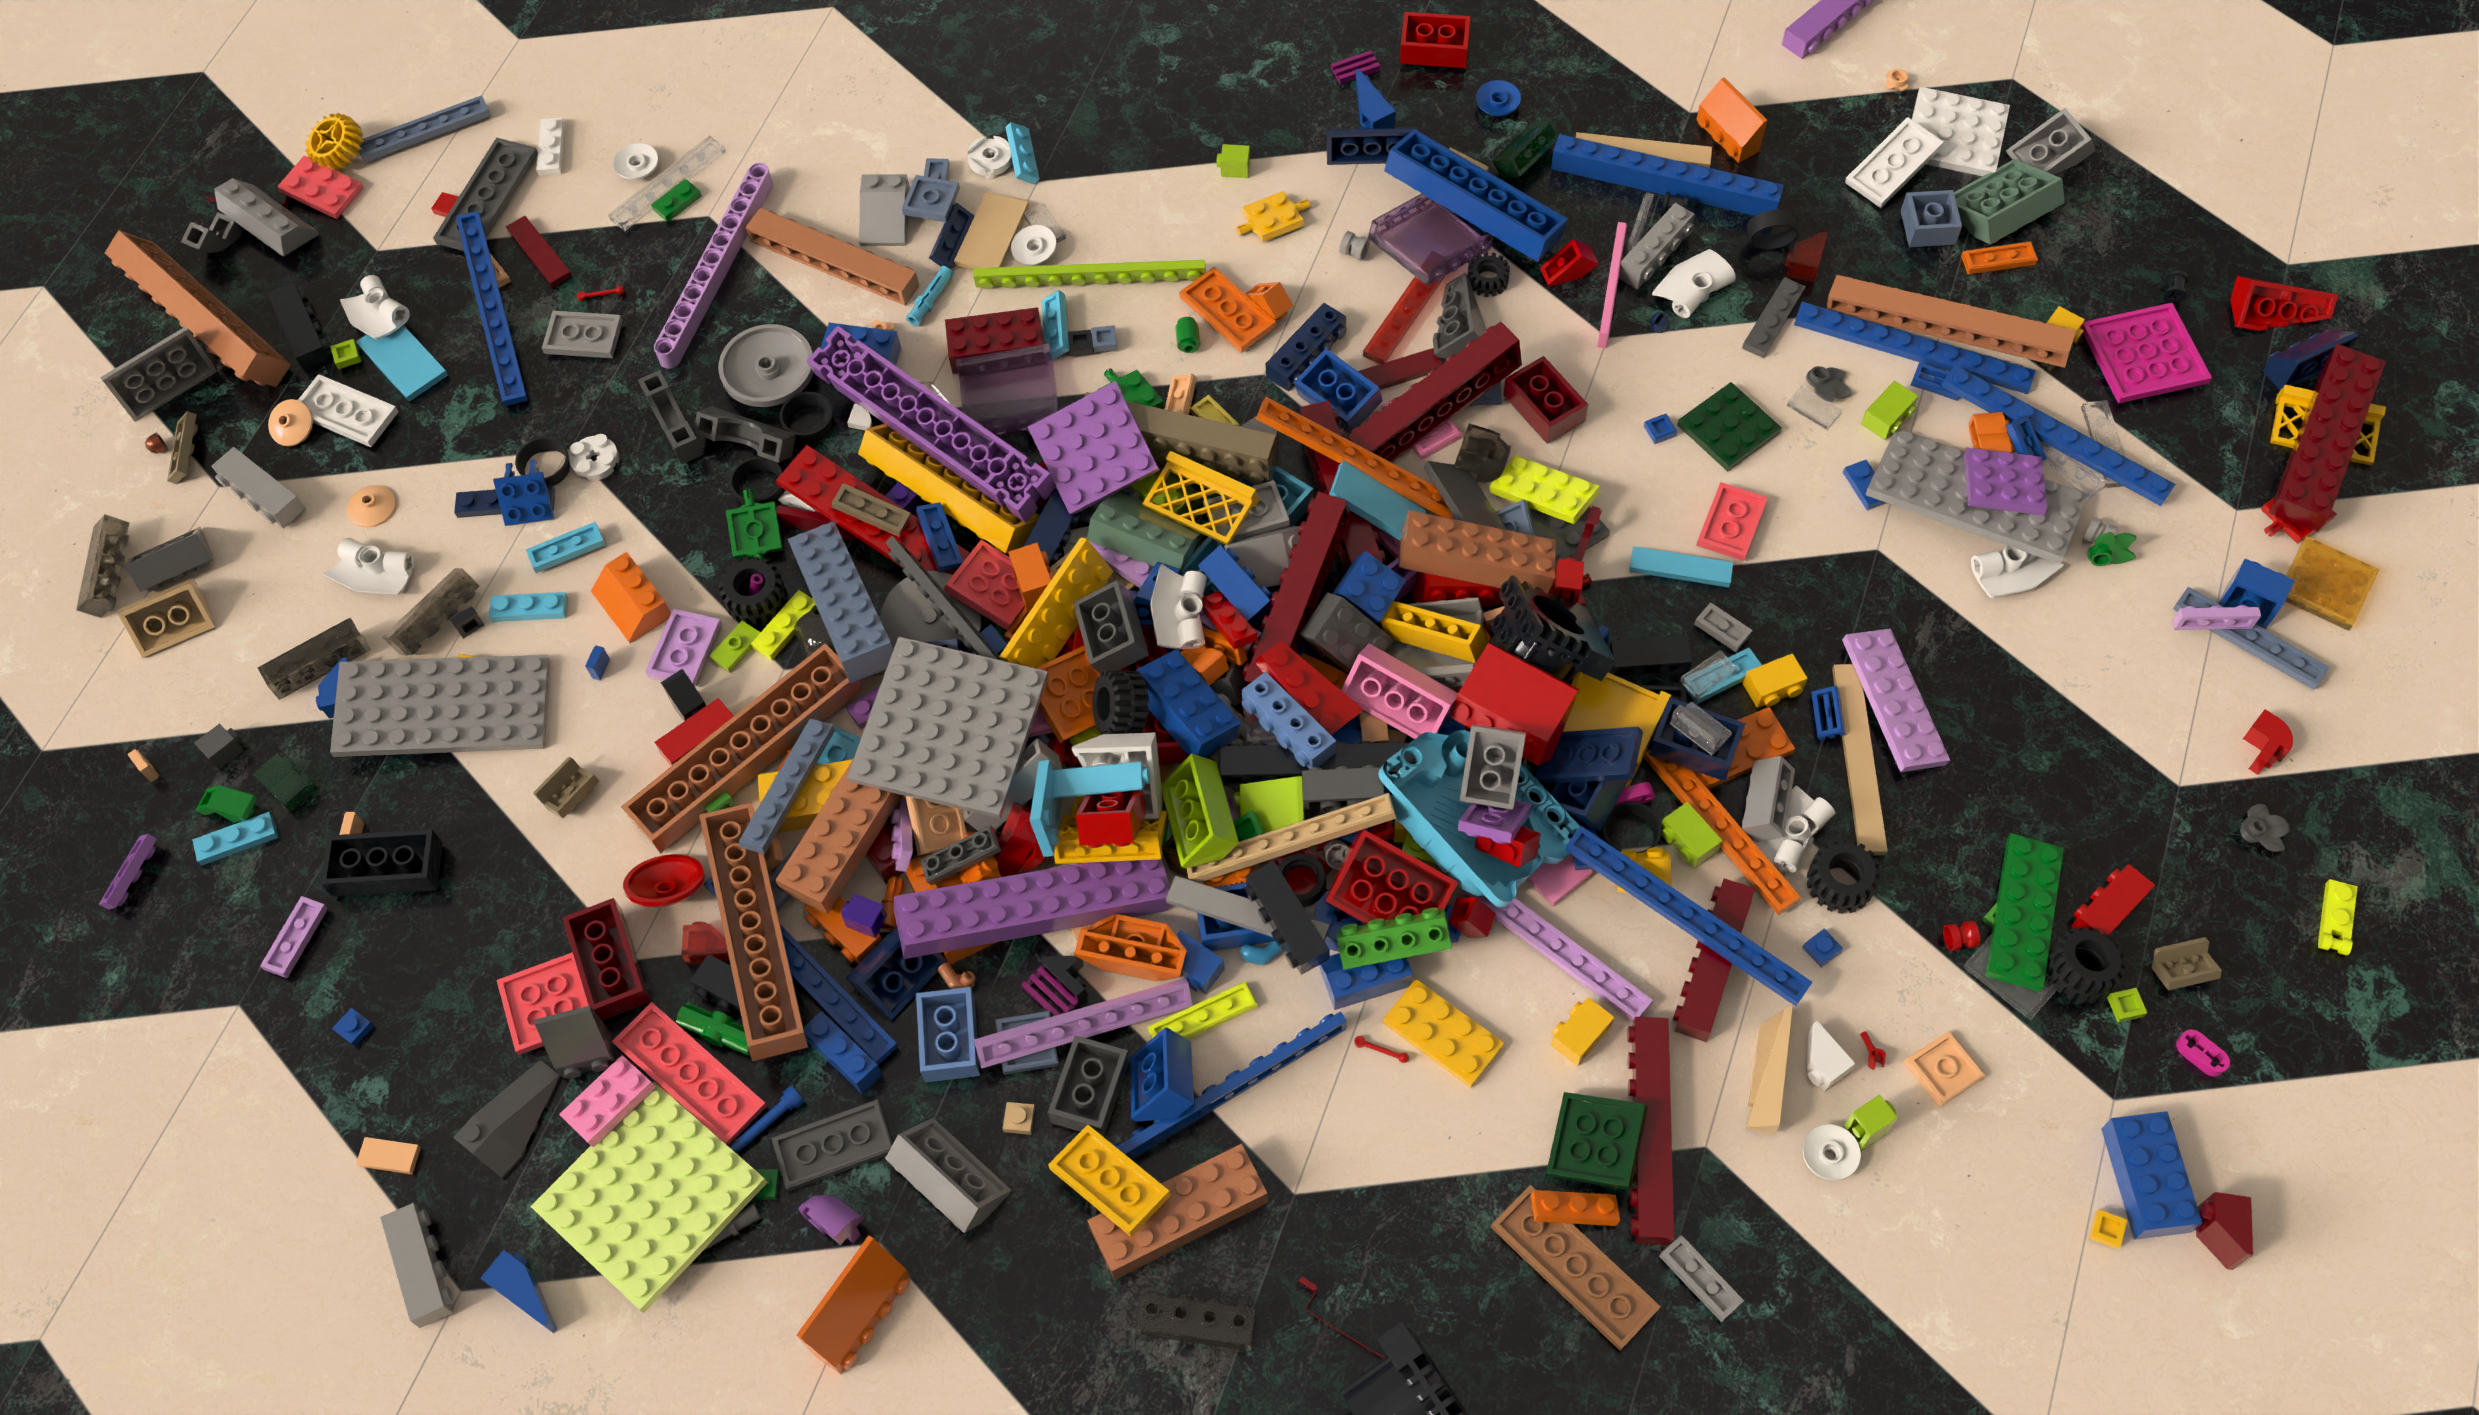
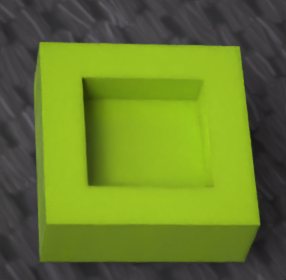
M354 339L331 346L334 362L338 369L361 362Z
M2137 988L2110 993L2107 997L2118 1023L2141 1018L2147 1014Z

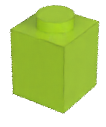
M1223 144L1222 152L1217 154V167H1221V177L1248 178L1250 146Z

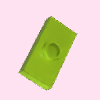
M741 621L709 656L710 660L730 673L752 649L751 643L761 632Z

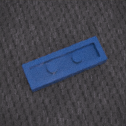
M941 502L917 506L916 514L938 573L958 569L963 560Z

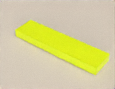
M1245 981L1148 1026L1147 1030L1151 1038H1153L1167 1027L1189 1040L1258 1008V1004Z

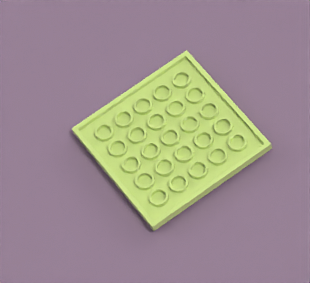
M655 1082L653 1084L656 1088L596 1146H590L530 1206L642 1313L662 1295L768 1183L764 1177Z

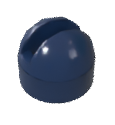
M1663 312L1655 313L1650 321L1651 330L1656 333L1666 332L1670 323L1668 315Z

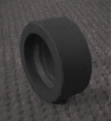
M1297 853L1289 855L1278 866L1284 878H1286L1287 873L1291 869L1299 866L1309 867L1316 874L1317 881L1313 890L1305 894H1295L1303 907L1311 906L1319 901L1326 891L1327 879L1324 867L1317 858L1310 854Z

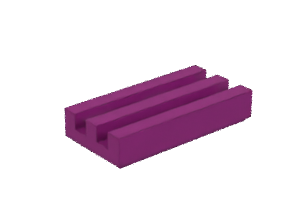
M1371 50L1331 64V70L1339 84L1355 80L1357 69L1364 75L1380 71L1379 62L1377 63L1376 57H1373Z
M1041 966L1037 969L1035 975L1032 974L1027 982L1024 981L1021 984L1022 988L1046 1011H1050L1052 1017L1073 1011L1079 1005V1002ZM1042 977V978H1043L1050 986H1052L1067 1002H1069L1070 1005L1067 1006L1061 999H1059V998H1058L1044 983H1042L1039 979ZM1035 984L1039 989H1041L1057 1006H1059L1063 1010V1012L1058 1013L1041 995H1039L1032 988V986Z

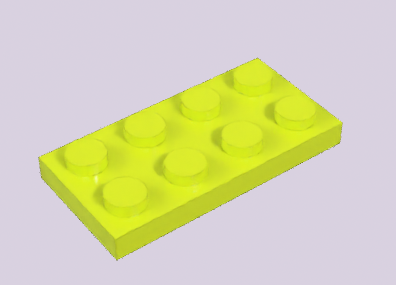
M1517 455L1514 456L1489 486L1491 494L1515 503L1525 499L1529 508L1571 524H1575L1600 494V486Z

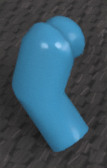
M1275 941L1264 949L1246 944L1240 950V954L1246 962L1261 966L1282 952L1281 947Z

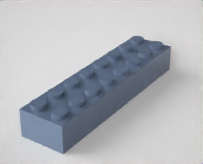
M834 522L823 524L820 527L789 538L788 541L849 682L853 683L887 669L893 653V647Z

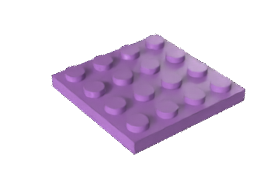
M1116 381L1028 426L1071 516L1160 470Z

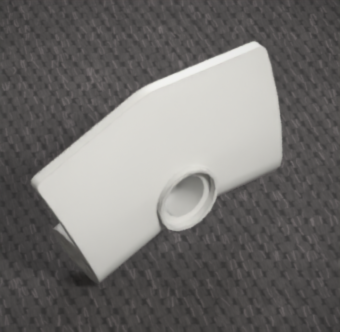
M1708 249L1676 265L1656 287L1652 295L1672 300L1673 311L1682 318H1688L1700 303L1708 300L1710 292L1717 291L1735 282V272L1724 258L1713 250Z
M369 275L362 279L360 286L364 294L340 299L349 322L355 328L375 340L384 338L398 330L408 321L410 316L407 307L388 297L380 278L375 275Z
M345 538L338 547V555L341 561L323 573V575L355 592L399 595L403 592L414 568V557L410 552H381L376 546H367L352 538Z
M2006 546L2002 551L1974 555L1971 559L1973 573L1990 598L2032 590L2064 566L2063 563L2058 564L2010 546Z
M1160 565L1150 603L1158 646L1174 649H1196L1205 644L1202 621L1199 614L1202 609V597L1207 582V577L1203 573L1188 571L1184 576H1181L1165 565Z
M1795 786L1791 791L1784 837L1758 842L1754 840L1753 842L1777 870L1794 873L1799 866L1805 849L1812 845L1813 836L1835 815V810L1823 798L1818 797L1813 800L1798 786Z

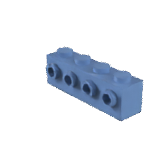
M1264 672L1242 689V706L1249 714L1253 713L1266 731L1269 732L1271 730L1277 736L1279 744L1285 749L1289 748L1294 753L1300 765H1306L1309 769L1319 767L1336 753V740L1267 672Z

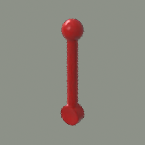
M617 286L616 289L591 293L581 291L577 293V298L579 301H585L590 297L617 293L622 295L625 289L623 286Z
M1357 1036L1354 1040L1355 1046L1358 1048L1367 1047L1398 1058L1401 1063H1407L1409 1060L1407 1053H1397L1365 1041L1363 1036Z

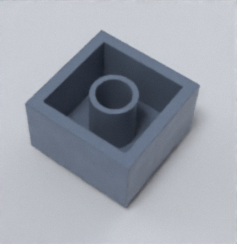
M1954 191L1906 193L1901 208V215L1909 247L1955 245L1962 224Z

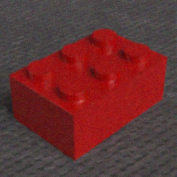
M1404 12L1400 64L1466 68L1471 16Z
M1144 788L1143 790L1086 795L1076 813L1079 846L1088 845L1090 848H1098L1104 844H1115V846L1124 847L1134 843L1147 814Z

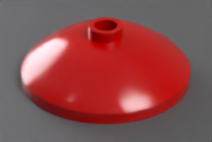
M680 854L662 855L648 859L630 870L623 881V889L626 897L638 905L652 908L666 907L680 903L692 896L702 885L705 874L702 864L693 857Z

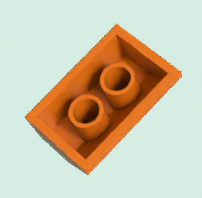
M1725 77L1720 79L1700 103L1696 120L1726 150L1729 156H1732L1740 163L1760 151L1767 119Z
M628 552L607 563L591 589L594 597L629 643L662 624L671 615L663 598Z

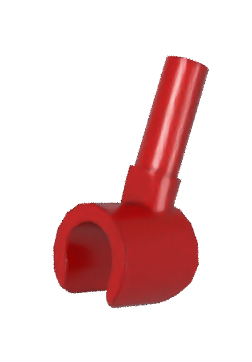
M1862 1032L1860 1035L1869 1052L1868 1067L1875 1070V1062H1879L1884 1068L1885 1051L1876 1048L1867 1032Z

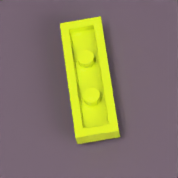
M798 590L751 643L752 648L772 661L817 610L813 598Z

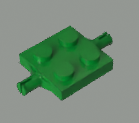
M1109 368V371L1107 369L1104 372V376L1110 381L1109 384L1114 381L1117 382L1126 401L1156 408L1163 407L1164 401L1138 370L1122 377H1118L1111 368Z
M748 489V492L747 490L743 491L745 505L736 509L726 510L733 558L759 557L761 561L764 555L768 553L783 551L775 502L755 503L754 490Z

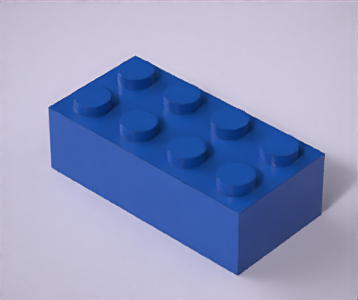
M1177 649L1136 670L1143 676L1147 686L1149 710L1188 756L1192 753L1205 757L1220 749V746H1225L1234 741L1241 722Z
M2168 1111L2111 1118L2101 1130L2134 1240L2185 1234L2194 1231L2202 1224V1220Z

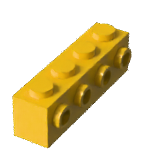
M1396 601L1392 602L1380 621L1385 633L1395 641L1475 664L1488 644L1482 626L1479 624Z

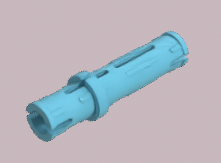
M941 266L924 293L916 298L914 307L906 316V320L910 324L918 326L926 313L933 309V303L953 277V272L950 268Z

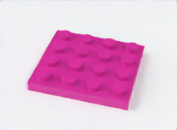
M2173 303L2085 321L2081 326V329L2084 330L2083 335L2118 404L2209 384L2212 379Z

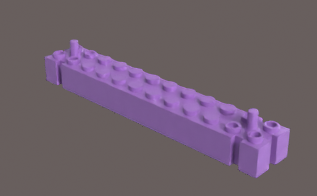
M839 326L825 339L828 345L823 350L818 347L806 361L818 377L828 384L832 383L839 392L1003 508L1007 506L1010 512L1026 523L1038 509L1035 504L1038 499L1041 498L1045 501L1056 488L1054 479L1048 471L1036 463L1032 466L1028 457L859 340L855 342L853 337Z

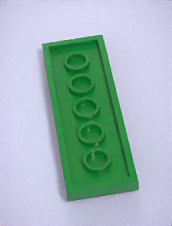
M2012 833L2008 836L1985 973L1986 977L2037 992L2044 988L2064 848Z

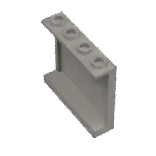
M1479 598L1406 604L1479 624L1483 629L1484 612ZM1395 640L1386 652L1450 689H1461L1475 666V663Z

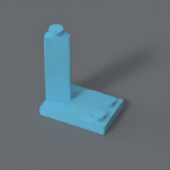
M1049 760L1039 761L1030 822L1043 857L1054 856L1055 845L1059 844L1058 824L1062 798L1143 790L1145 784H1150L1151 782L1149 768H1144L1142 761L1053 770Z

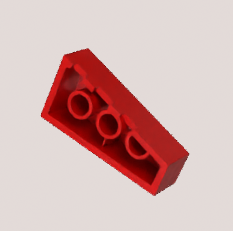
M1423 572L1419 573L1411 592L1413 604L1417 602L1425 603L1465 598H1479L1482 607L1503 604L1499 596L1500 588Z
M1283 641L1277 643L1254 661L1262 673L1267 672L1330 735L1364 711L1363 708Z

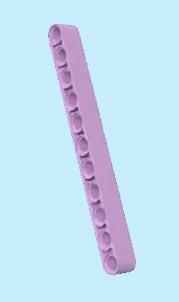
M755 163L748 169L656 340L654 350L662 367L671 369L680 363L747 236L745 227L756 212L762 208L773 187V182L766 164Z

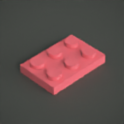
M303 156L277 188L280 193L338 219L363 189L361 182L334 169H329L327 166H319L318 162L313 163L311 158Z
M1720 482L1696 546L1745 561L1768 497Z

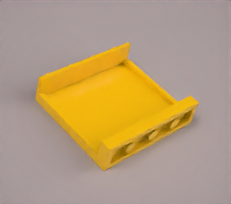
M1577 671L1571 685L1580 691L1563 732L1639 727L1643 731L1637 759L1638 765L1635 768V776L1659 726L1671 695L1663 691L1658 695L1610 673H1607L1604 679L1599 681ZM1629 779L1625 787H1629L1633 779Z

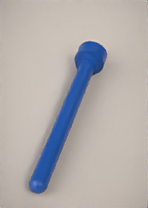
M791 1085L782 1092L784 1095L780 1098L781 1101L735 1140L729 1148L738 1154L788 1109L790 1111L793 1108L798 1109L805 1102Z

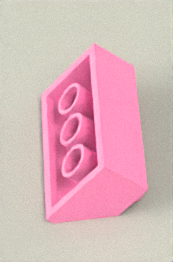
M1369 643L1358 654L1341 689L1343 693L1363 708L1364 711L1414 739L1425 732L1438 734L1449 716L1458 695L1457 692Z

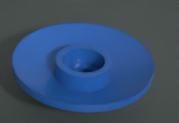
M1494 80L1483 84L1478 89L1476 102L1479 108L1487 114L1505 116L1513 113L1519 107L1521 94L1513 84L1507 81Z

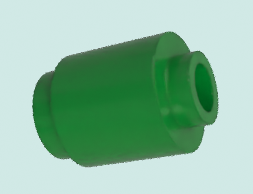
M1192 317L1180 318L1175 326L1177 348L1185 353H1192L1201 345L1198 323Z

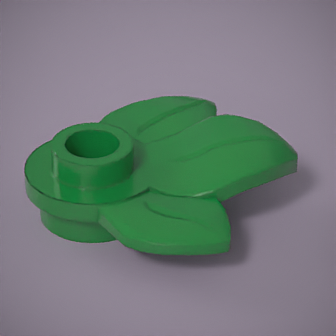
M2112 532L2104 533L2097 537L2094 546L2088 549L2087 557L2096 566H2104L2109 563L2121 564L2136 558V555L2127 548L2137 538L2130 533H2120L2116 536Z

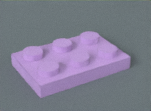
M673 608L645 671L647 676L664 681L683 669L693 685L696 686L722 623L720 619Z

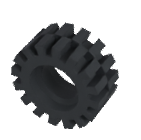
M1484 252L1483 257L1481 254H1478L1476 259L1473 257L1468 265L1467 273L1473 292L1477 290V295L1479 296L1485 293L1484 297H1488L1489 293L1492 294V297L1496 296L1497 292L1499 294L1503 293V289L1506 290L1509 283L1510 266H1508L1507 260L1503 261V256L1499 255L1497 258L1496 253L1493 252L1492 256H1488V252ZM1490 271L1495 273L1497 276L1493 278H1485L1481 276L1480 273Z

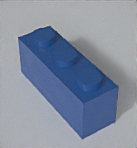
M822 1011L804 1027L807 1041L861 1094H864L883 1075L877 1063Z

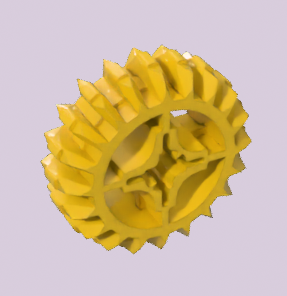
M338 112L337 114L331 113L329 117L324 116L321 122L317 121L316 127L311 128L313 130L312 133L307 135L309 140L305 142L307 146L305 152L308 154L307 157L312 159L313 163L318 162L319 166H327L329 169L339 171L340 168L345 169L346 164H352V159L357 157L358 151L362 150L360 145L364 141L362 140L363 133L359 124L351 117Z

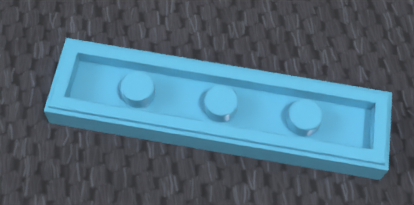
M1633 546L1629 572L1729 588L1733 562Z

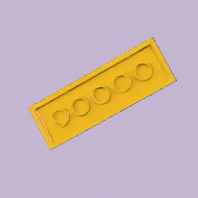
M1080 538L999 656L1002 661L1036 668L1057 657L1079 624L1073 602L1103 588L1114 572L1088 539Z

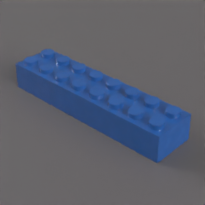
M1415 129L1412 130L1390 149L1384 169L1385 172L1446 207L1451 212L1468 220L1471 224L1495 236L1510 247L1517 249L1527 255V257L1538 262L1561 240L1568 218Z

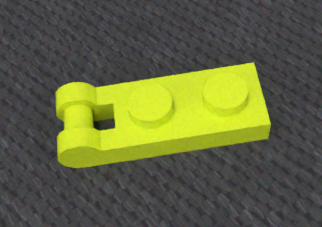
M2331 879L2326 882L2318 948L2324 950L2335 949L2338 950L2339 954L2346 956L2350 954L2353 944L2351 937L2358 886ZM2332 935L2339 936V939L2333 938Z

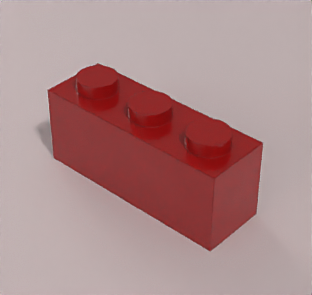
M717 698L654 743L661 755L672 766L734 716L724 703Z
M2130 864L2122 871L2117 868L2106 880L2110 884L2106 888L2099 886L2090 898L2093 902L2089 906L2083 903L2073 916L2077 919L2071 927H2076L2078 930L2081 927H2088L2090 931L2095 928L2099 930L2100 934L2106 933L2110 936L2149 894L2155 884Z

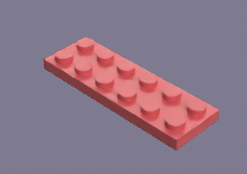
M653 1002L612 1041L621 1052L727 1146L767 1107L761 1098Z

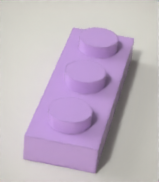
M2245 605L2225 608L2221 606L2209 608L2188 606L2180 608L2172 622L2174 630L2252 629L2261 617L2259 607H2248Z
M900 799L898 808L894 809L891 814V824H895L891 834V841L895 842L892 848V859H896L897 871L907 872L913 853L912 825L906 799Z
M301 896L260 967L268 972L288 978L328 907L323 903Z

